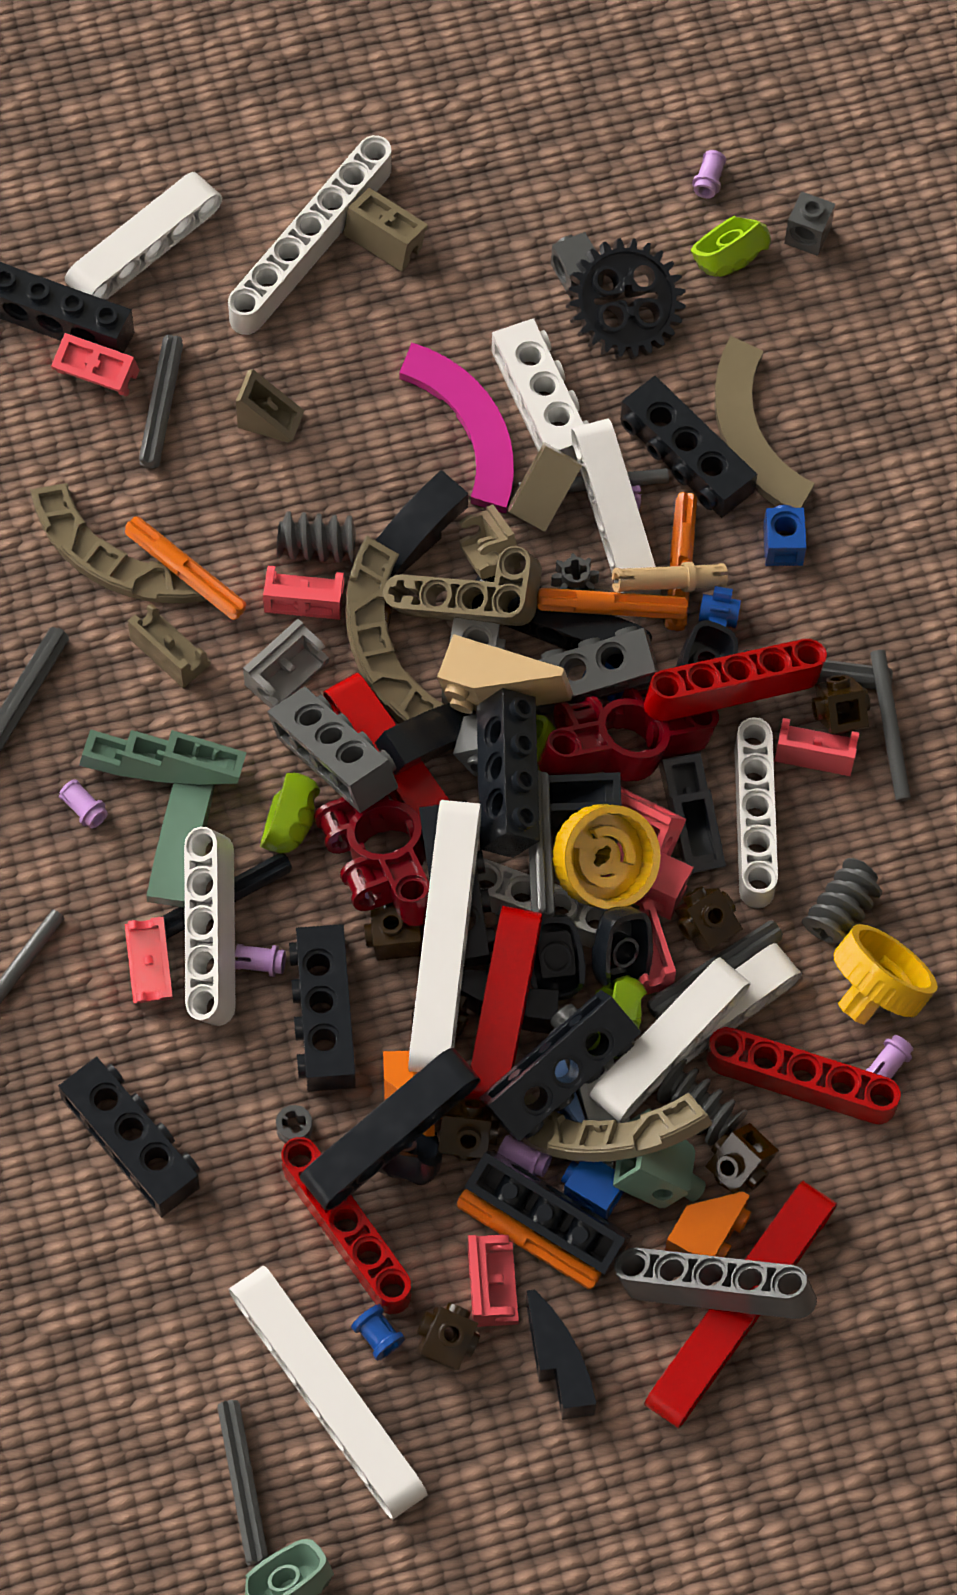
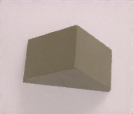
M248 370L236 399L238 428L284 442H292L305 410L255 370Z

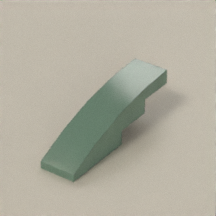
M90 729L79 766L118 776L155 782L195 785L238 784L247 752L171 730L169 740L134 730L130 731L128 740Z
M173 784L146 895L147 902L185 908V839L194 828L207 827L215 784Z

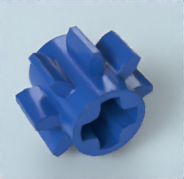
M715 586L713 595L703 594L698 622L709 620L725 627L736 628L741 600L731 598L733 589Z

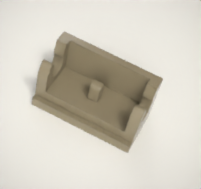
M369 187L348 207L343 235L402 272L408 267L411 252L419 254L428 224Z
M544 442L508 506V512L546 532L582 465L577 460Z
M494 504L486 506L487 510L464 517L459 523L462 528H468L471 525L479 526V530L475 535H468L460 539L459 543L462 552L481 580L495 576L497 561L504 549L510 546H517L515 534ZM520 561L517 562L514 570L521 568Z
M149 604L147 606L148 613L144 619L141 620L135 614L128 620L130 640L184 688L211 665V661L207 658V653L203 649L196 648L159 614L158 608L153 604Z

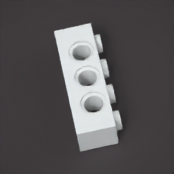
M534 318L492 332V354L538 452L545 442L577 460L571 438V428L589 424L587 420L582 421L578 413L580 406L577 396L573 390L568 391L565 386L563 367L559 360H553L549 352L551 351V344L545 330L539 331ZM534 362L536 363V365L529 366L525 365L524 363ZM539 392H548V393H550V395L542 396V395H539L538 393H539ZM553 422H562V423H564L565 425H563V426H555V425H553V424H551V423H553Z

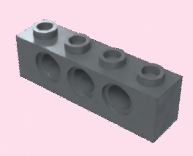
M636 626L620 629L615 632V637L602 641L600 638L583 640L578 643V648L564 652L563 649L547 651L539 659V661L564 668L567 678L574 666H586V673L583 678L577 681L569 680L573 692L571 701H565L569 705L584 702L586 697L596 696L600 699L624 692L625 689L650 684L652 676L659 672L650 637L644 628L637 629ZM611 655H623V662L618 668L607 669L605 667L606 661ZM557 703L536 706V714L547 715L554 713V707Z
M304 686L267 711L278 739L358 812H363L398 788L393 771L396 770V765L390 755L385 750L379 752L366 733L363 731L357 733L348 718L343 713L337 715L324 696L319 695L317 697Z

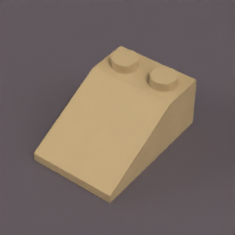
M455 634L452 636L437 675L450 706L457 711L471 714L473 710L477 711V705L502 688L536 697V706L571 701L573 695L564 668Z

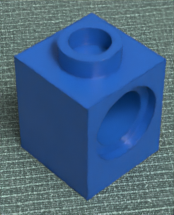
M790 505L766 508L763 524L765 566H803L807 548L804 508H794ZM778 531H787V532L791 533L792 535H791V536H782V535L778 534L777 532H778Z
M572 1161L561 1179V1182L565 1184L564 1194L606 1220L625 1192L613 1186L615 1169L603 1162L580 1161L577 1163Z

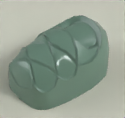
M302 1539L275 1552L245 1575V1595H319L329 1585L334 1572L321 1547L311 1539Z

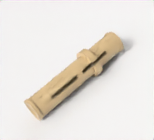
M684 562L680 566L614 568L612 580H619V582L613 583L612 587L617 593L621 591L681 589L683 592H692L695 588L715 586L725 588L728 583V575H719H721V572L728 571L724 563L694 565L693 562Z

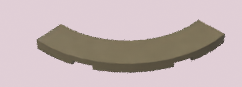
M730 336L718 365L715 383L714 408L721 439L758 474L756 488L761 496L775 506L790 505L794 508H803L814 490L815 483L795 472L777 456L764 438L754 413L752 387L764 351Z
M68 483L30 489L36 515L50 542L67 562L90 580L111 591L144 601L159 603L206 601L203 596L162 563L154 561L147 563L128 557L127 553L113 547L102 538L99 539L88 528L78 512L70 495Z
M366 535L356 555L346 591L345 615L347 633L354 659L362 677L390 715L399 723H402L444 704L428 694L408 672L404 671L394 653L395 650L385 621L383 589L385 583L390 578L399 554Z
M687 1093L661 1108L641 1114L639 1120L619 1124L616 1120H583L582 1123L565 1119L563 1114L553 1111L543 1120L544 1125L539 1132L526 1139L524 1137L521 1142L539 1152L557 1158L586 1162L616 1161L639 1157L676 1145L713 1124L708 1114ZM532 1094L524 1097L526 1105L532 1104L537 1100Z

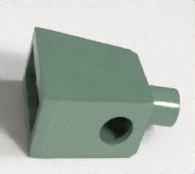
M648 1108L647 1110L640 1113L628 1122L639 1120L641 1114L650 1112L652 1110ZM684 1140L654 1153L616 1160L613 1186L658 1208H666L683 1197L691 1202L698 1200L705 1190L706 1183L693 1174L696 1151L692 1144Z

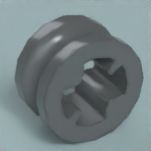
M289 1105L283 1108L276 1118V1129L279 1139L285 1144L295 1137L309 1139L312 1134V1117L309 1111L298 1105ZM296 1117L298 1123L305 1122L306 1125H300V1132L293 1133L291 1128H283V1125L288 1126V1119Z

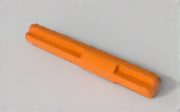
M680 492L675 500L670 566H680L684 562H693L697 496L693 493ZM668 589L667 596L685 597L689 604V592H683L681 589ZM688 611L685 619L682 620L665 618V627L668 630L683 631L687 625Z
M135 516L126 524L125 534L230 619L237 620L245 612L246 602L141 517Z
M540 588L537 596V608L541 611L681 620L685 619L688 611L687 599L678 596Z
M465 1189L459 1196L456 1204L458 1209L500 1235H508L509 1241L588 1290L593 1289L602 1275L600 1271L468 1189Z

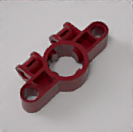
M635 688L625 689L622 699L614 700L604 708L596 696L586 697L584 702L570 705L566 702L557 703L554 707L556 730H553L546 740L538 761L539 770L547 772L548 775L591 774L602 771L604 773L620 772L622 781H640L651 776L656 771L661 759L704 749L708 745L717 726L719 713L718 710H713L669 721H658L648 716L644 709V701L648 689L638 691ZM611 728L632 730L646 740L649 749L641 752L624 749L615 743L607 730Z
M387 795L361 813L343 797L319 807L314 814V822L318 828L323 830L326 836L325 845L328 851L333 854L351 852L352 861L343 866L340 871V878L344 885L349 886L352 892L351 902L355 909L369 911L393 902L397 913L404 923L411 926L425 924L429 881L422 868L426 859L421 819L417 812L405 803L389 800ZM331 813H334L335 815L334 820L331 817ZM390 830L404 832L408 834L410 839L403 848L387 854L371 853L366 850L364 845L370 837ZM339 835H341L342 842L338 840ZM365 893H368L369 899L365 898Z

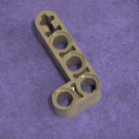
M510 546L499 555L494 582L400 574L391 577L385 583L383 597L387 604L406 616L445 620L461 618L501 625L521 626L529 623L536 613L542 566L539 560L523 547ZM526 559L525 569L521 573L514 575V567L517 562ZM411 591V592H413L414 594H416L417 596H419V599H417V598L414 597V596H403V597H402V595H408L409 592ZM443 591H447L446 601L442 605L436 606L437 596ZM479 594H483L484 600L481 606L477 609H472L473 599ZM520 597L519 607L515 611L508 613V605L511 600Z

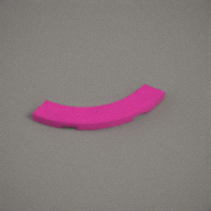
M411 342L399 373V379L426 390L440 401L443 400L456 413V417L472 442L475 454L476 476L470 503L485 508L494 504L498 512L506 514L512 494L514 463L511 439L498 407L479 382L461 366L429 348Z

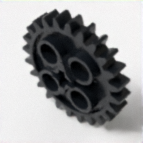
M618 238L614 241L612 250L605 241L599 246L600 254L593 248L587 253L590 262L581 259L576 264L582 273L573 272L569 279L577 284V286H571L566 290V294L575 297V300L566 305V309L577 311V314L570 320V323L581 322L583 327L577 335L580 337L589 333L592 337L589 340L588 347L591 348L597 342L601 343V355H605L611 348H614L615 358L620 359L625 350H627L632 360L638 356L640 348L642 353L648 356L652 353L651 343L660 349L665 345L662 336L670 339L675 335L670 325L678 326L682 323V319L674 314L686 308L685 304L676 301L678 297L686 293L685 289L675 288L674 285L682 276L670 275L668 271L673 267L674 262L671 261L663 265L660 261L664 252L661 250L652 256L650 254V243H647L639 250L637 249V241L633 238L628 243L627 248H625L621 238ZM634 271H641L646 274L649 280L647 287H641L635 282ZM598 275H606L612 280L613 289L611 291H606L599 286ZM623 292L627 298L642 296L647 293L657 294V299L637 298L628 306L625 300L610 302L604 305H596L594 303L595 299L614 300ZM640 307H646L651 310L654 316L653 323L642 321L639 316ZM604 311H611L617 316V327H610L604 322Z

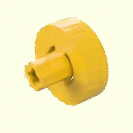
M595 804L584 807L578 812L573 813L563 823L555 838L553 866L556 878L559 880L563 890L572 899L577 900L583 905L602 909L628 907L644 897L658 875L661 854L657 835L650 823L641 814L630 808L608 804ZM605 836H611L621 844L624 852L623 862L620 861L621 852L617 843Z
M864 924L853 926L833 953L837 967L852 984L838 1005L844 1013L860 1024L865 1025L880 1006L903 1017H915L937 991L938 986L935 977L920 958L898 940L874 927Z

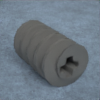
M287 511L283 521H280L278 525L277 559L282 557L285 548H287L291 560H296L302 549L306 561H311L315 551H318L320 561L326 562L330 552H333L337 563H341L345 554L348 553L350 562L353 564L356 527L354 526L352 516L348 515L343 526H340L337 515L332 514L328 525H325L321 513H317L313 524L308 521L306 512H302L298 522H294L291 511Z
M855 858L845 859L842 868L836 871L834 880L830 881L826 885L825 892L819 895L817 904L811 906L808 916L802 919L803 926L818 939L839 945L846 937L843 932L849 933L853 926H855L852 920L862 922L865 919L862 909L871 910L874 903L870 897L880 898L882 895V890L877 884V874L863 861Z
M683 1059L664 1078L658 1090L656 1100L661 1104L669 1101L671 1103L689 1093L708 1114L713 1124L696 1135L707 1132L705 1143L712 1146L724 1134H731L746 1117L748 1111L744 1109L734 1115L732 1110L736 1101L731 1099L722 1105L720 1099L724 1091L720 1088L709 1094L707 1091L712 1080L707 1078L699 1084L695 1082L699 1069L696 1067L685 1073L683 1069L687 1059Z

